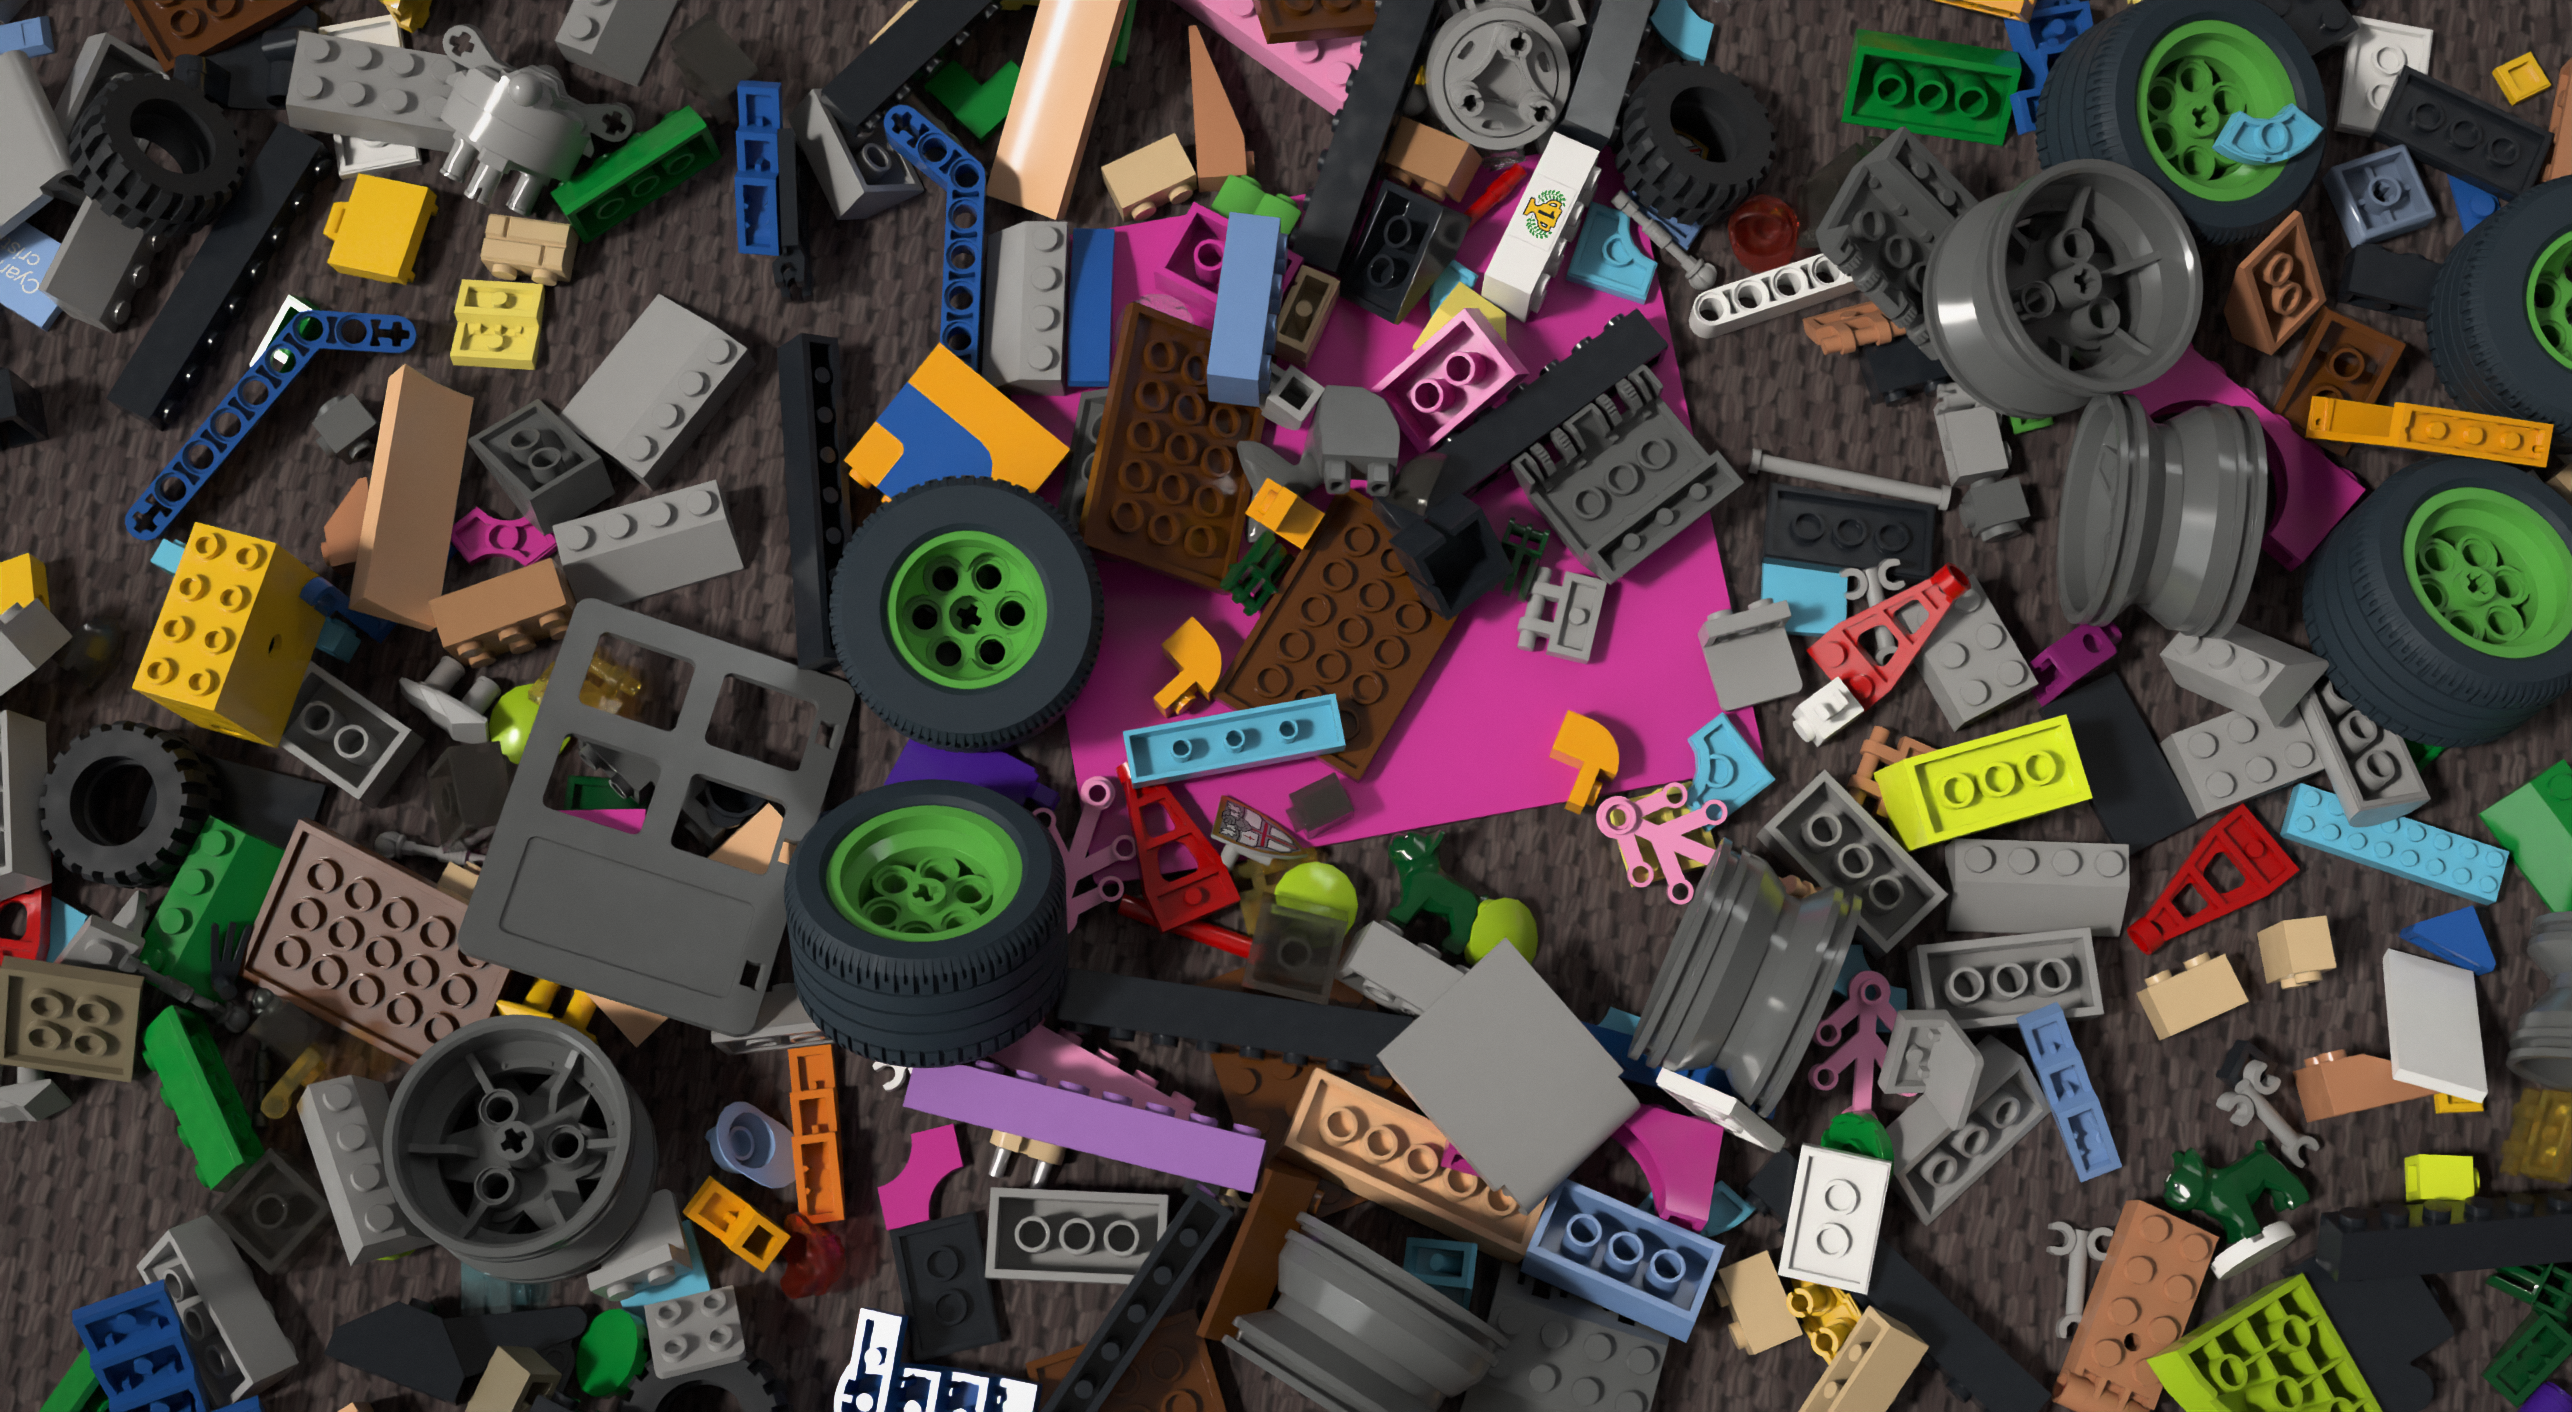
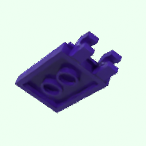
M911 739L908 740L884 783L885 786L897 782L925 779L966 782L993 790L1022 806L1026 800H1029L1053 812L1061 800L1058 792L1037 782L1040 775L1037 774L1036 768L999 749L984 753H956L931 748Z

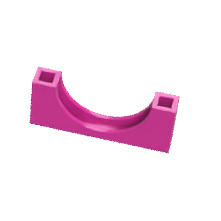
M2191 342L2179 360L2166 373L2148 384L2123 392V394L2135 395L2151 419L2170 413L2185 412L2196 406L2209 407L2216 403L2227 404L2231 407L2236 405L2246 406L2254 410L2262 426L2267 462L2274 477L2276 490L2273 519L2262 539L2261 548L2290 572L2305 561L2366 490L2358 484V479L2352 472L2338 467L2325 457V453L2320 446L2312 441L2304 440L2292 430V426L2287 419L2279 414L2271 413L2261 405L2258 397L2251 390L2239 387L2227 377L2225 370L2218 363L2211 360L2207 361L2196 352Z
M1640 1103L1641 1107L1610 1137L1625 1147L1644 1171L1653 1194L1655 1216L1700 1234L1708 1222L1724 1127L1712 1124L1704 1117H1687L1670 1112L1662 1105H1645ZM1446 1139L1440 1166L1480 1177Z

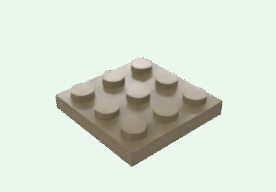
M4 956L0 966V1064L131 1083L136 1066L144 976Z

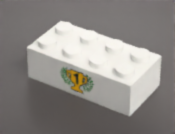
M1555 131L1484 275L1481 296L1505 312L1507 316L1523 323L1526 322L1530 311L1539 312L1547 294L1546 288L1550 277L1555 278L1564 259L1563 252L1567 242L1571 243L1577 233L1584 207L1588 208L1598 187L1597 181L1602 171L1601 168L1596 166L1600 151Z

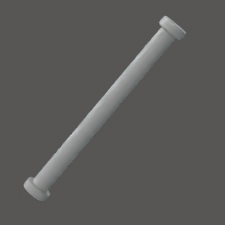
M1757 448L1752 449L1748 472L1754 474L1761 470L1937 505L1938 510L1946 511L1948 508L1952 490L1951 486L1942 485L1940 489L1762 454V449Z

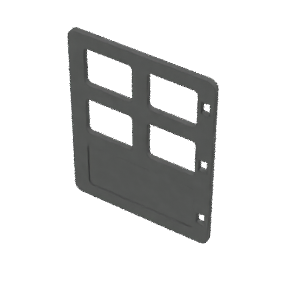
M595 598L581 600L576 605L462 921L457 937V944L461 952L466 956L730 1037L739 1038L749 1034L756 1023L787 922L784 884L788 864L779 862L778 858L783 842L799 845L804 835L818 821L855 700V693L851 685L843 680L813 670L799 669L798 665ZM609 636L688 662L694 667V673L676 727L673 730L665 731L581 703L579 695L600 638ZM734 677L815 705L817 709L800 767L797 771H788L711 746L706 742L705 734L725 678ZM820 724L834 727L828 748L815 743ZM575 737L653 762L660 767V775L639 833L629 834L550 809L543 804V797L564 739ZM699 777L780 803L784 806L785 815L766 873L756 874L677 849L672 845L671 838L689 783L693 778ZM745 964L756 967L760 966L754 990L739 984Z

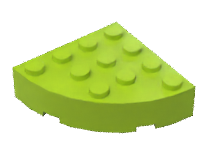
M2303 1273L2268 1284L2146 1359L2166 1391L2186 1412H2383Z

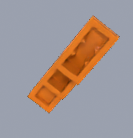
M833 1044L788 1049L792 1086L790 1103L794 1137H791L800 1225L845 1220L842 1139Z

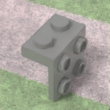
M1766 598L1749 604V610L1733 614L1732 609H1725L1707 616L1708 621L1703 623L1697 635L1720 708L1723 711L1731 712L1797 694L1802 689V680L1784 627L1792 616L1787 600L1774 603L1772 598Z
M137 890L112 922L91 914L53 963L122 973L118 969V965L124 955L128 953L138 958L145 944V938L141 937V933L149 916V910L145 909L147 894Z
M1946 1009L1898 1010L1878 1080L1879 1087L1884 1094L1925 1093L1951 1130H1963L1968 1115L1971 1114L1973 1109V1098L1979 1078L1984 1073V1059L1981 1053Z
M662 1189L652 1194L648 1208L632 1235L610 1257L601 1262L602 1269L587 1274L591 1292L609 1301H621L632 1297L638 1291L651 1286L669 1283L677 1276L693 1270L676 1197L673 1192L668 1189Z
M733 1285L644 1306L656 1376L660 1379L737 1362L746 1356L743 1329Z

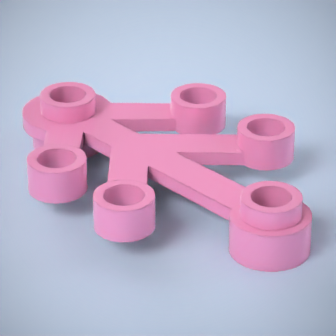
M1101 776L1091 777L1082 785L1081 799L1085 806L1069 852L1055 826L1056 816L1054 812L1048 808H1038L1033 812L1034 816H1037L1040 812H1046L1050 815L1051 824L1047 829L1055 839L1063 858L1066 873L1068 934L1075 928L1078 914L1104 901H1116L1124 892V885L1121 879L1110 875L1104 877L1097 888L1072 898L1077 881L1118 860L1127 861L1136 855L1134 838L1129 835H1120L1113 841L1112 845L1086 857L1102 809L1108 808L1115 798L1113 784ZM1094 785H1101L1106 790V796L1100 802H1095L1090 798L1089 791ZM1122 839H1127L1133 844V851L1128 856H1122L1116 850L1117 843ZM1114 880L1118 883L1120 889L1116 896L1109 897L1104 894L1103 885L1106 881Z
M1678 782L1669 783L1663 787L1661 792L1635 802L1622 796L1610 797L1603 801L1596 813L1597 826L1604 835L1618 840L1628 865V881L1635 887H1646L1654 878L1652 867L1648 863L1643 862L1634 836L1635 834L1651 841L1668 883L1666 893L1669 900L1679 905L1688 903L1694 895V889L1692 884L1685 880L1674 852L1708 865L1715 850L1681 835L1707 824L1719 825L1723 823L1728 815L1726 805L1717 799L1708 800L1702 805L1701 809L1656 825L1641 817L1666 806L1669 808L1683 806L1687 801L1688 792L1682 784ZM1671 787H1677L1682 793V799L1676 804L1670 803L1666 797V793ZM1711 804L1718 805L1722 810L1721 817L1716 821L1710 820L1706 815V810ZM1615 809H1619L1625 814V822L1621 826H1615L1610 822V813ZM1637 866H1643L1648 871V878L1643 883H1638L1633 879L1632 873ZM1678 883L1684 884L1688 889V894L1683 900H1677L1672 893L1673 887Z
M1861 971L1854 975L1848 984V999L1829 1017L1819 1021L1812 1039L1821 1046H1834L1841 1038V1028L1858 1015L1857 1032L1826 1061L1812 1066L1808 1073V1080L1816 1089L1831 1090L1838 1082V1074L1855 1059L1852 1106L1846 1108L1841 1114L1861 1111L1871 1114L1878 1120L1876 1114L1871 1110L1874 1061L1882 1069L1887 1046L1876 1034V1022L1878 1017L1892 1033L1897 1012L1889 1003L1891 990L1886 978L1875 971ZM1870 984L1876 990V995L1871 1001L1865 996V989ZM1825 1025H1828L1832 1031L1831 1037L1827 1041H1824L1820 1035V1031ZM1822 1069H1826L1829 1074V1079L1824 1085H1821L1818 1081V1073ZM1902 1093L1898 1095L1911 1097L1917 1093Z

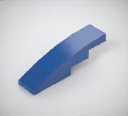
M740 80L737 86L739 127L736 130L738 171L734 176L738 253L779 256L781 247V213L777 129H783L782 83Z
M1073 229L1068 333V386L1109 387L1113 337L1115 229Z

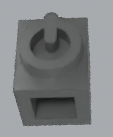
M353 393L348 396L339 395L327 401L318 411L315 421L312 422L313 426L321 434L315 440L331 460L338 455L347 465L353 461L359 462L369 457L373 453L374 445L378 441L380 424Z
M1990 477L1970 485L1971 489L1968 490L1962 498V504L1959 505V515L1963 526L1971 529L1973 538L1981 537L1983 542L1995 543L2015 537L2022 532L2021 527L2030 517V513L2018 477L1996 482L1994 477Z

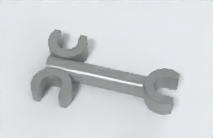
M1887 558L1881 561L1877 567L1861 571L1857 568L1848 567L1839 571L1841 578L1855 576L1858 580L1857 588L1843 593L1844 598L1850 600L1859 599L1866 592L1869 608L1884 601L1885 597L1882 587L1888 590H1899L1905 586L1903 580L1889 582L1885 576L1886 570L1889 567L1900 565V560ZM1878 625L1874 627L1878 649L1874 653L1873 659L1879 666H1883L1884 656L1889 653L1894 654L1898 647L1895 646L1893 634L1884 625Z
M2252 1060L2246 1065L2243 1072V1080L2237 1083L2234 1089L2235 1092L2223 1093L2218 1098L2216 1106L2229 1112L2237 1104V1110L2229 1120L2233 1124L2242 1127L2252 1120L2255 1113L2282 1143L2281 1154L2283 1159L2289 1164L2303 1168L2305 1163L2298 1155L2299 1148L2303 1145L2308 1149L2317 1151L2319 1149L2318 1142L2313 1137L2299 1132L2296 1133L2262 1094L2274 1093L2279 1088L2281 1080L2278 1077L2267 1075L2260 1082V1076L2268 1066L2264 1062Z
M2065 1222L2048 1224V1229L2062 1232L2065 1241L2061 1247L2048 1246L2046 1252L2056 1256L2065 1255L2070 1252L2065 1315L2056 1324L2055 1332L2057 1338L2067 1337V1327L2071 1322H2076L2078 1325L2081 1322L2084 1312L2087 1256L2096 1261H2105L2107 1253L2098 1251L2095 1247V1241L2099 1236H2113V1231L2109 1228L2098 1227L2085 1231L2072 1229Z

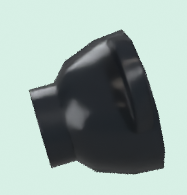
M742 755V756H745V757H748V758L757 760V759H756L755 757H753L752 755ZM709 780L706 781L707 814L711 822L719 828L730 829L738 827L745 818L755 815L766 800Z

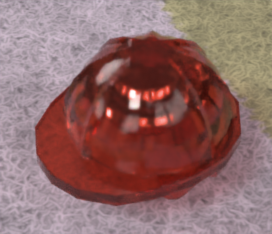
M1764 194L1750 197L1730 216L1728 222L1729 240L1733 252L1742 266L1757 274L1788 265L1798 241V221L1794 211L1779 198Z
M800 1212L788 1214L784 1220V1230L791 1237L779 1251L787 1261L786 1271L780 1279L781 1288L792 1299L824 1295L830 1292L831 1286L838 1281L846 1267L845 1247L841 1244L840 1237L835 1235L826 1226L812 1224Z

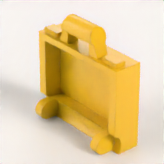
M358 173L349 202L333 203L323 234L334 241L327 263L337 272L390 284L392 282L407 285V282L413 283L415 274L411 270L430 215L436 216L438 206L435 204L437 195L429 187Z

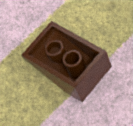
M2323 304L2301 344L2271 413L2279 414L2287 419L2292 426V430L2303 439L2312 441L2318 446L2345 457L2352 444L2305 438L2312 396L2374 404L2402 354L2406 343L2398 337Z

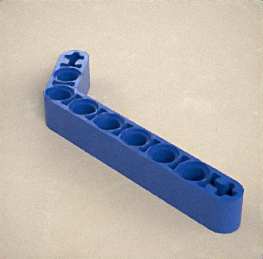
M897 105L892 107L884 117V128L888 143L894 150L947 192L940 343L978 373L987 190L985 170L977 159L914 108L908 105ZM899 124L901 127H906L910 124L912 135L905 130L897 134L896 126ZM914 137L918 140V142L916 143V147ZM934 147L942 148L947 153L938 162H931L924 155L930 148ZM964 173L974 174L979 179L976 185L970 188L961 187L956 181ZM962 213L972 214L977 219L972 227L965 229L958 227L954 221ZM961 253H967L974 257L975 262L967 269H960L953 265V259ZM964 293L971 296L973 299L971 306L964 310L955 309L950 303L957 294ZM956 334H965L970 337L971 344L965 350L957 351L948 345L949 340Z
M320 310L299 312L129 509L125 516L127 531L133 537L146 541L163 535L322 349L391 354L406 353L417 342L418 334L414 324L407 318L398 315ZM307 318H317L323 325V333L315 341H307L301 336L300 325ZM350 321H361L366 327V337L358 344H351L344 338V326ZM373 321H381L379 329L386 331L394 330L395 324L401 323L402 329L409 332L410 337L409 339H403L401 346L398 347L394 346L392 339L378 337L380 346H372L375 337ZM288 349L295 355L296 365L290 372L280 373L275 369L273 357L279 350ZM254 381L263 382L269 391L267 400L260 405L250 403L246 397V388ZM226 413L237 415L241 422L239 433L233 437L223 435L218 426L220 418ZM198 445H205L213 452V462L206 469H200L192 462L191 453ZM171 477H177L185 483L186 494L179 501H173L165 495L164 484ZM152 496L161 505L172 509L170 514L166 510H160L154 517L153 522L157 525L156 529H140L139 526L142 520L138 517L139 513L148 514L158 505L150 501Z

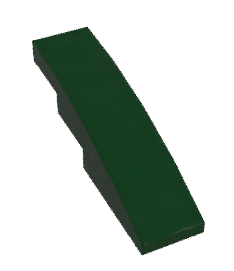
M2572 1266L2566 1272L2572 1274ZM2559 1279L2553 1287L2561 1290L2565 1281ZM2546 1294L2540 1302L2553 1307L2556 1298ZM2572 1305L2569 1306L2565 1314L2569 1317L2567 1323L2551 1318L2546 1312L2531 1311L2481 1373V1376L2514 1407L2518 1408L2572 1353Z

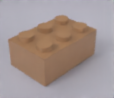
M548 558L429 600V605L443 648L465 667L470 665L471 668H481L496 661L495 656L511 651L512 654L528 652L536 647L535 642L548 637H551L553 640L564 639L577 601L565 572L552 558Z

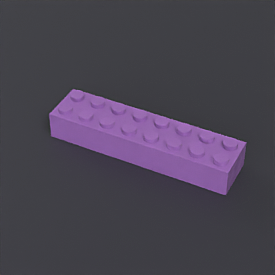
M982 1060L973 1061L972 1067L955 1065L942 1068L912 1069L903 1107L1254 1194L1261 1177L1269 1143L1266 1140L1260 1139L1262 1131L1256 1128L1234 1123L1231 1132L1217 1128L1218 1120L1215 1118L1190 1113L1189 1120L1187 1121L1175 1118L1176 1110L1171 1107L1147 1102L1145 1110L1131 1107L1133 1099H1129L1130 1097L1103 1091L1102 1099L1089 1096L1090 1089L1086 1088V1086L1060 1080L1059 1087L1054 1088L1046 1086L1048 1078L1041 1075L1017 1070L1015 1078L1003 1075L1004 1067Z

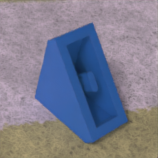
M2473 905L2401 929L2398 936L2460 968L2473 971L2476 976L2492 972L2496 965Z

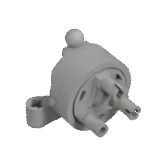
M1465 0L1466 8L1453 15L1432 34L1421 68L1422 85L1414 83L1404 114L1408 116L1419 115L1429 104L1436 116L1455 135L1474 146L1492 150L1511 148L1518 150L1523 148L1525 144L1533 141L1538 153L1543 154L1552 136L1557 117L1562 111L1568 96L1570 66L1567 55L1575 52L1581 43L1579 29L1574 24L1568 22L1559 23L1552 29L1547 23L1536 16L1531 0H1485L1486 2L1475 4L1474 0Z
M460 24L448 29L443 38L445 53L453 61L469 68V70L450 74L445 83L453 86V89L440 117L456 131L453 135L455 139L454 145L440 172L452 180L465 183V178L479 151L477 159L480 163L468 188L464 192L467 197L471 199L476 198L480 188H482L477 202L489 206L503 173L508 174L510 170H517L522 174L506 206L521 215L530 217L544 185L548 186L551 178L570 181L582 154L590 158L592 157L595 148L591 139V132L605 140L618 142L630 136L635 130V114L626 104L619 102L584 104L567 95L561 75L553 66L547 64L539 66L530 65L517 69L500 60L478 27L471 24ZM468 33L471 36L469 42L474 44V49L461 53L458 50L461 44L455 42L456 36L460 37ZM616 112H619L623 115L621 122L626 125L625 130L619 128L615 133L609 129L611 122L606 119L607 114L613 116Z

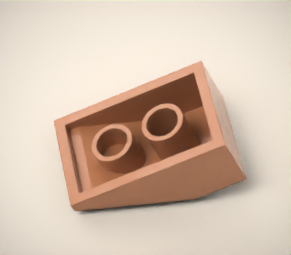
M2294 210L2237 266L2224 308V314L2232 337L2236 341L2269 355H2272L2326 301L2300 212Z
M2345 1049L2304 1059L2306 1068L2293 1071L2307 1123L2441 1093L2394 1080L2390 1060L2366 1054L2347 1057Z

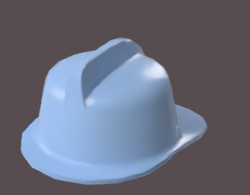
M733 1102L726 1106L720 1114L716 1126L708 1130L705 1136L706 1140L710 1142V1151L718 1166L729 1173L744 1174L755 1182L771 1189L784 1188L796 1180L791 1140L794 1134L784 1125L747 1102Z

